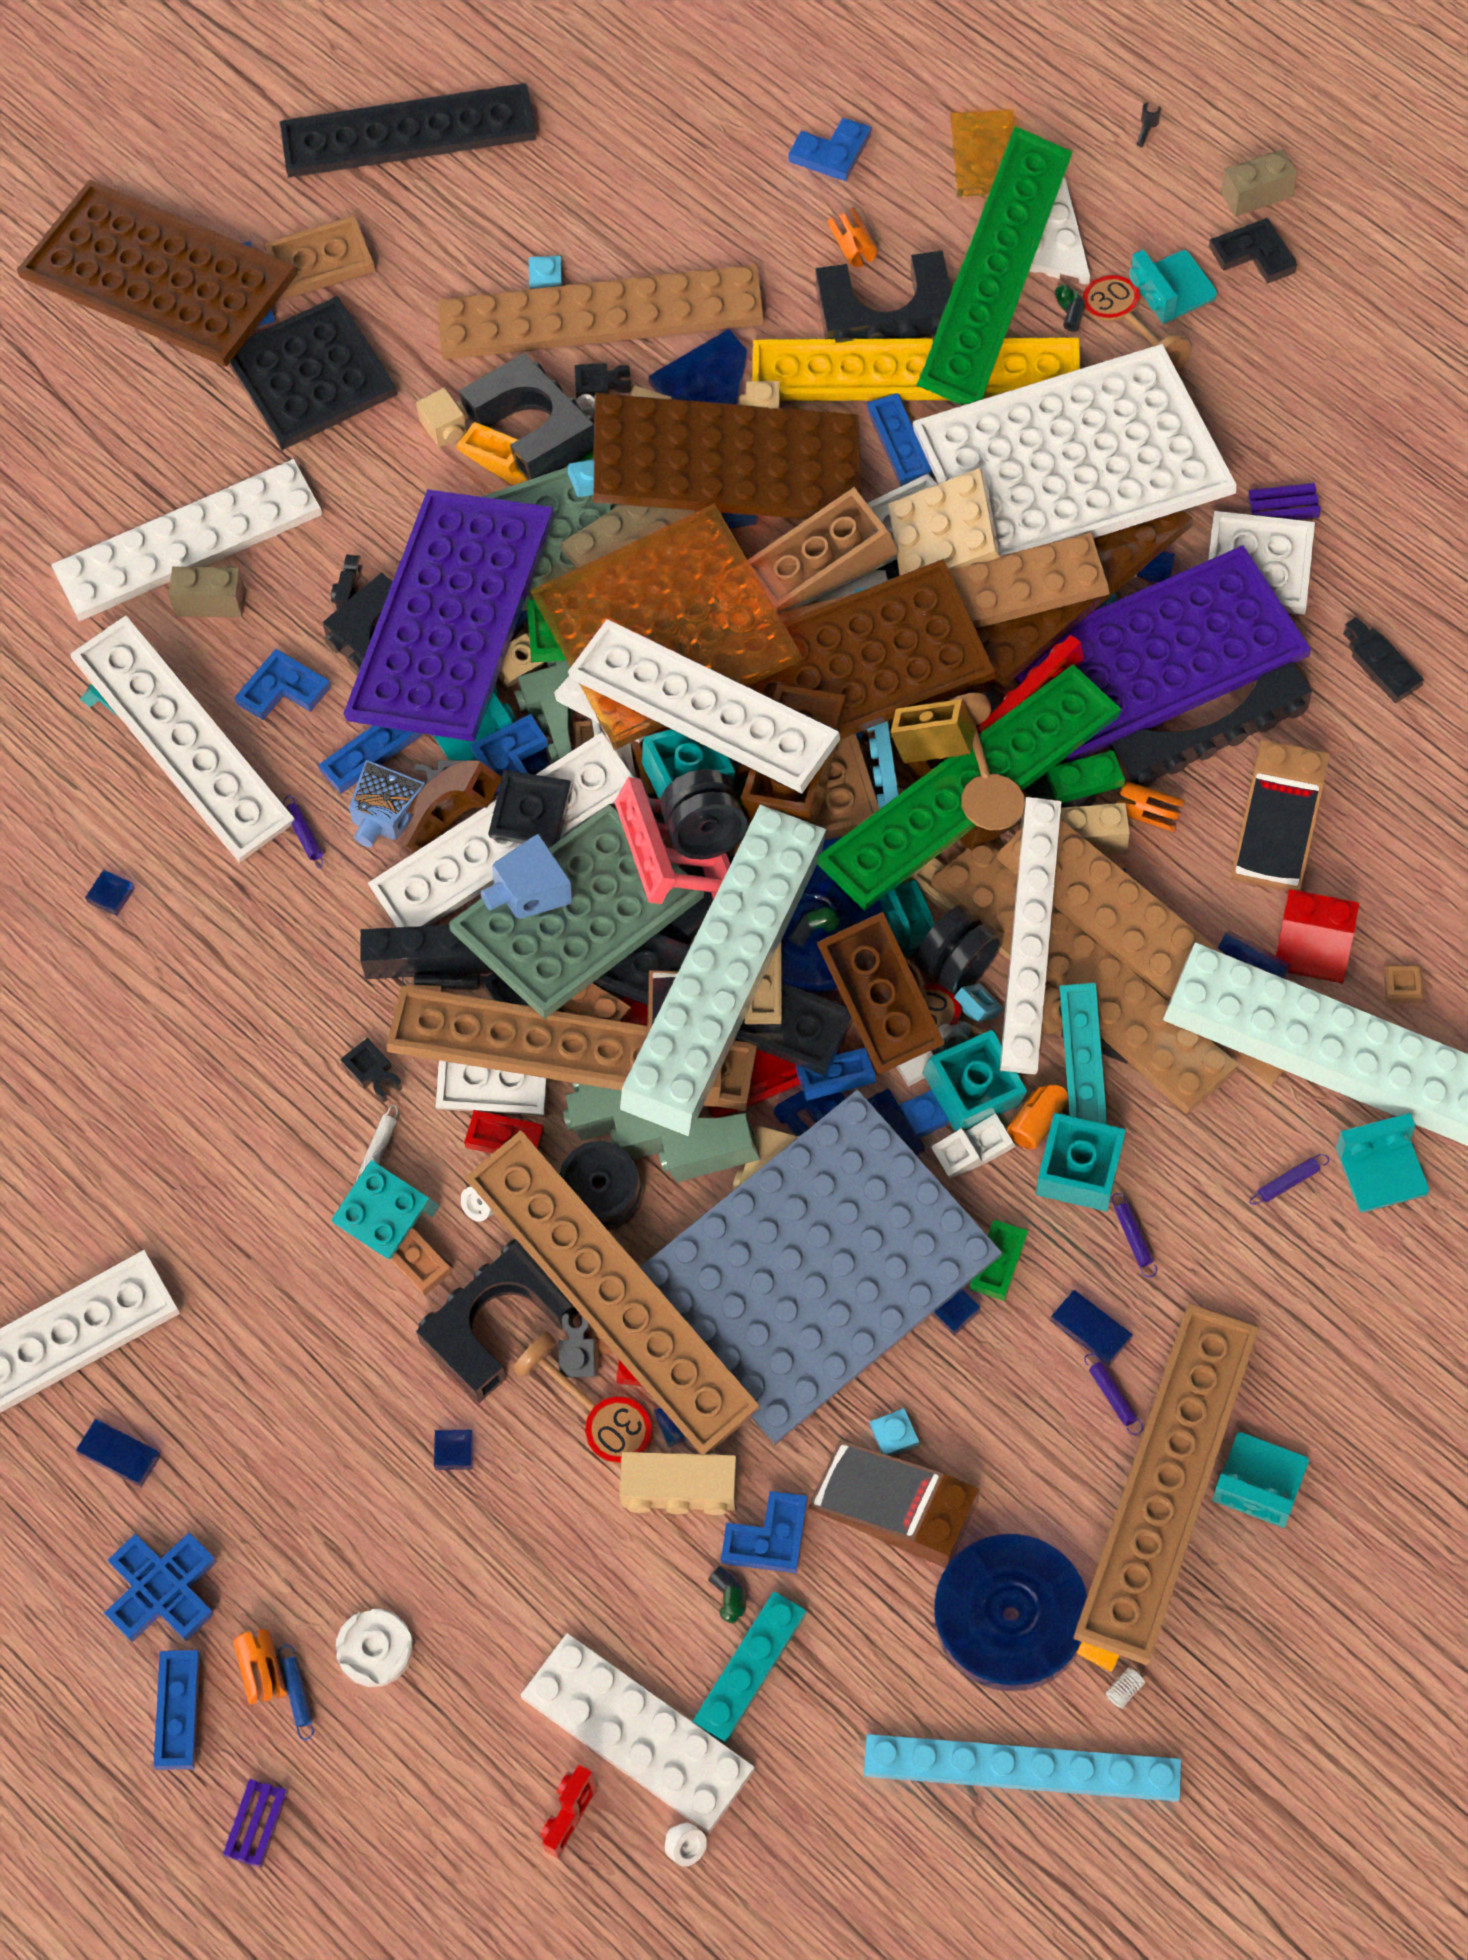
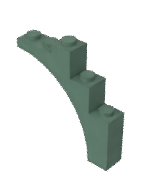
M599 593L577 598L578 612L573 613L577 629L564 633L565 661L546 662L548 668L518 676L520 690L514 691L520 711L526 710L527 715L531 714L534 720H538L543 734L549 735L551 743L548 744L547 750L552 764L572 752L570 724L574 711L557 702L554 692L569 676V669L606 620H610L632 631Z
M572 1083L575 1093L566 1095L568 1108L563 1110L565 1123L568 1130L573 1129L581 1141L611 1133L612 1142L627 1151L632 1160L659 1153L663 1171H669L676 1182L760 1160L754 1127L746 1113L721 1118H697L690 1135L687 1136L620 1110L621 1090Z

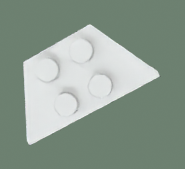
M1063 178L1029 272H1042L1047 276L1059 279L1061 274L1079 278L1080 284H1089L1090 274L1066 178Z

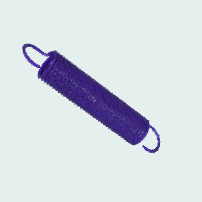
M289 795L285 797L283 805L294 818L291 825L308 858L313 861L321 858L322 865L320 867L317 866L320 869L323 866V851L299 805ZM291 797L294 803L285 807L286 798Z
M1319 1154L1307 1159L1300 1165L1259 1188L1257 1195L1252 1197L1249 1203L1252 1205L1259 1204L1262 1201L1268 1203L1278 1195L1283 1194L1293 1186L1319 1172L1321 1169L1320 1165L1314 1158L1322 1155L1326 1156L1328 1161L1323 1165L1325 1166L1329 1162V1157L1325 1154ZM1260 1194L1262 1200L1257 1203H1251V1200Z
M1115 1193L1112 1196L1114 1210L1132 1248L1140 1271L1145 1277H1153L1157 1273L1156 1265H1154L1155 1273L1151 1276L1145 1275L1141 1267L1152 1264L1154 1260L1129 1203H1123L1116 1207L1113 1200L1115 1195H1121L1125 1202L1127 1201L1124 1195Z
M1089 1353L1085 1355L1084 1361L1087 1366L1089 1365L1086 1362L1088 1355L1095 1356L1099 1361L1090 1367L1089 1372L1123 1425L1129 1426L1137 1420L1140 1422V1432L1132 1433L1129 1428H1127V1431L1132 1435L1140 1434L1143 1431L1142 1422L1137 1418L1102 1361L1094 1354Z

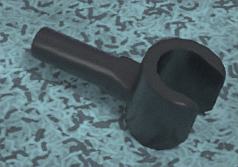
M1149 103L1143 105L1141 115L1142 129L1136 143L1138 147L1144 146L1151 128L1158 126L1161 106L1158 107L1156 112H1149Z

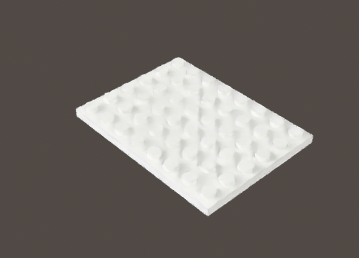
M1163 344L913 421L914 432L938 484L981 468L984 472L1000 556L1092 533L1093 538L1236 494V483Z

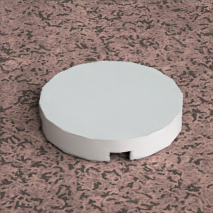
M383 1609L359 1612L353 1615L341 1627L336 1640L337 1659L343 1672L353 1682L367 1687L385 1686L397 1680L408 1668L413 1656V1639L405 1622L395 1613Z

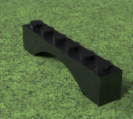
M1293 661L1260 675L1256 686L1246 700L1233 712L1220 720L1197 729L1180 732H1157L1140 729L1111 742L1109 752L1114 751L1125 779L1124 783L1130 781L1148 787L1161 776L1168 773L1176 774L1182 771L1189 763L1198 759L1206 760L1212 757L1217 750L1228 745H1239L1248 736L1258 731L1262 733L1267 732L1275 727L1278 722L1286 718L1294 719L1301 716L1309 708L1312 690Z

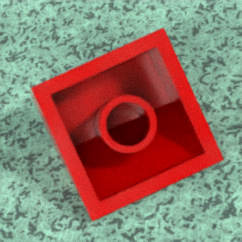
M1289 889L1273 970L1343 984L1360 902Z

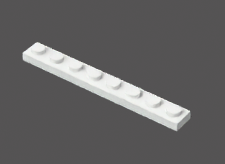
M1026 797L1000 1060L1001 1071L1036 1075L1038 1071L1061 801Z

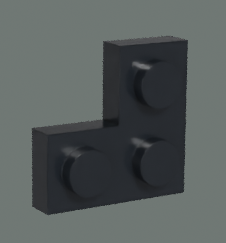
M1268 217L1210 239L1209 248L1223 271L1253 260L1267 284L1296 273L1297 264Z

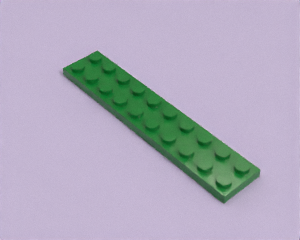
M1014 126L916 386L962 406L982 400L1073 151Z
M1072 664L979 734L990 774H999L1010 778L1023 791L1120 716L1121 708ZM973 746L970 754L947 758L817 856L816 864L864 911L976 826L966 817L961 801L965 786L974 778L981 776Z

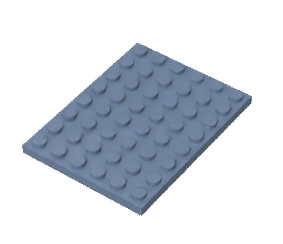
M857 1089L640 1268L760 1405L761 1409L751 1418L770 1441L776 1445L1002 1256V1252Z

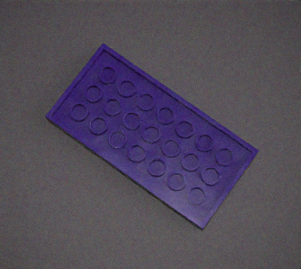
M427 489L343 714L346 721L475 742L555 517L553 507Z
M1242 545L1091 612L1014 679L1018 686H1020L1025 681L1028 672L1035 666L1039 667L1049 657L1052 648L1058 643H1063L1070 635L1081 642L1084 661L1077 669L1119 706L1121 712L1116 720L1063 759L1065 763L1103 750L1109 747L1111 742L1140 729L1147 730L1259 679L1260 675L1291 661L1296 663L1310 656L1311 648Z

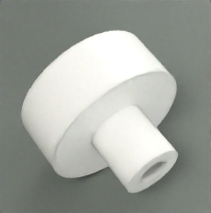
M471 1186L463 1190L460 1198L461 1206L469 1218L475 1221H483L494 1214Z
M691 1823L679 1824L668 1830L665 1852L668 1857L680 1866L693 1865L705 1852L706 1836Z

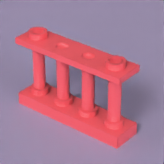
M628 777L614 802L648 902L662 904L669 890H672L673 887L711 892L714 899L730 867L727 854L724 853L718 857L699 860L689 859L679 854L676 849L666 848L662 838H670L668 826L664 823H657L653 813L662 814L660 811V800L648 797L641 779ZM670 863L700 866L703 868L705 877L675 873Z

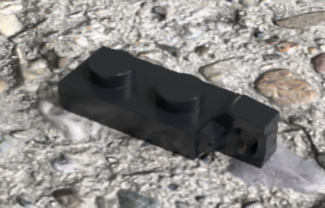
M1357 617L1345 624L1346 627L1343 634L1351 642L1349 643V648L1353 652L1352 658L1394 703H1398L1423 686L1424 679L1381 633H1378L1374 628L1368 630L1367 626Z

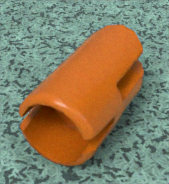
M853 207L849 210L857 228L853 229L844 212L838 214L845 231L843 236L833 218H830L827 224L848 263L853 267H863L860 254H863L866 260L871 263L876 258L877 247L857 210Z
M1126 781L1120 795L1133 801L1121 799L1117 803L1126 804L1127 817L1175 833L1176 825L1145 814L1148 811L1163 817L1179 820L1181 812L1151 802L1150 799L1152 797L1181 807L1184 806L1185 800Z
M1059 1085L1037 1087L1008 1125L1007 1133L1010 1138L1023 1148L1029 1150L1036 1149L1050 1131L1054 1113L1061 1114L1067 1105L1068 1093Z
M257 1629L258 1637L253 1638L251 1631L244 1632L233 1641L249 1705L257 1703V1692L262 1702L272 1700V1685L277 1699L287 1696L271 1632L268 1629Z

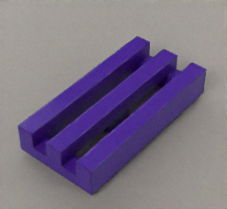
M1315 483L1249 490L1248 501L1251 515L1292 520L1319 518L1321 510L1320 506H1318V495L1315 493ZM1309 504H1310V507H1301V508H1292V509H1289L1290 506H1300V505H1309ZM1277 508V510L1258 512V510Z
M249 1778L223 1851L224 1857L262 1868L288 1794L286 1789L275 1788L270 1784H262L257 1782V1780ZM256 1792H260L241 1850L238 1852L236 1848ZM273 1796L275 1799L256 1854L251 1856L249 1852L268 1798Z

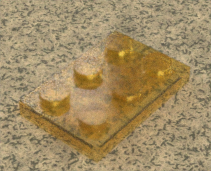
M1013 109L950 113L957 197L988 195L1008 139L1015 126Z

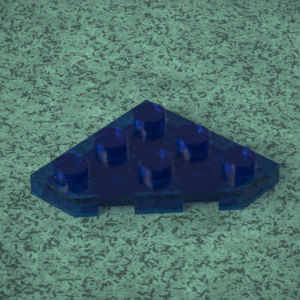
M727 329L648 376L649 384L657 393L672 397L675 400L737 405L747 364L748 351L732 331Z

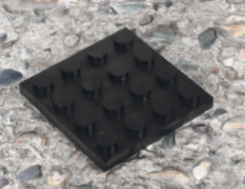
M338 296L249 337L228 364L281 450L398 395L395 384Z

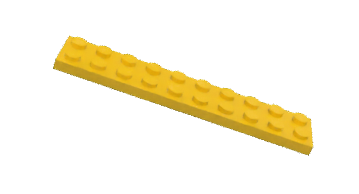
M1004 338L982 400L1080 370L1079 338ZM835 339L753 340L752 381H779L780 401H874L898 393L901 400H948L916 386L933 339H853V341L835 343Z

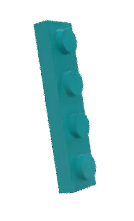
M1096 983L1060 985L1070 1116L1107 1125Z
M773 1591L692 1722L726 1745L803 1622L807 1611Z

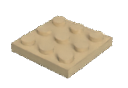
M981 468L888 503L894 542L899 552L896 555L900 576L941 559H944L949 570L986 563L1000 557L986 476Z

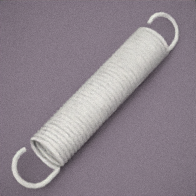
M391 1105L387 1114L382 1116L356 1181L371 1160L379 1165L397 1123L395 1118L397 1117L398 1110L395 1105ZM391 1107L396 1108V1116L394 1118L385 1116L388 1115Z

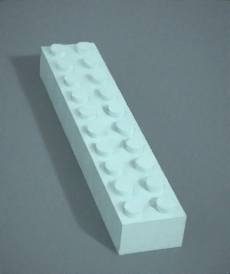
M761 804L759 805L622 1087L620 1110L681 1134L690 1135L817 865V856L823 851L826 829Z
M1196 942L1194 943L1163 1017L1164 1021L1394 1116L1411 1113L1416 1125L1468 1146V1054Z

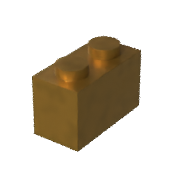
M963 699L898 708L895 711L890 733L903 762L910 763L970 754L975 727Z

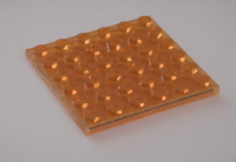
M715 503L531 590L532 597L570 668L606 620H610L746 687L802 661L800 651ZM578 683L613 750L665 726Z

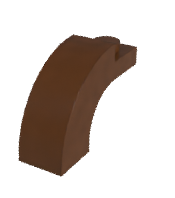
M464 761L446 768L421 789L406 812L413 817L399 845L413 854L446 833L451 823L466 810L474 807L487 808L501 783L502 777L480 761Z

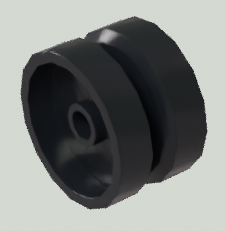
M702 769L688 772L676 778L668 785L660 798V811L665 824L668 826L671 842L679 854L689 859L705 860L718 857L732 850L741 842L747 831V818L743 807L739 803L735 786L729 776L718 770Z
M963 904L953 907L934 925L919 947L915 957V965L930 977L940 975L939 984L954 996L962 987L974 985L984 975L999 953L1003 943V935L987 923L978 926L979 916Z
M601 1140L584 1143L571 1151L562 1163L559 1175L607 1230L617 1229L631 1221L640 1209L644 1195L642 1178L629 1153L617 1144Z

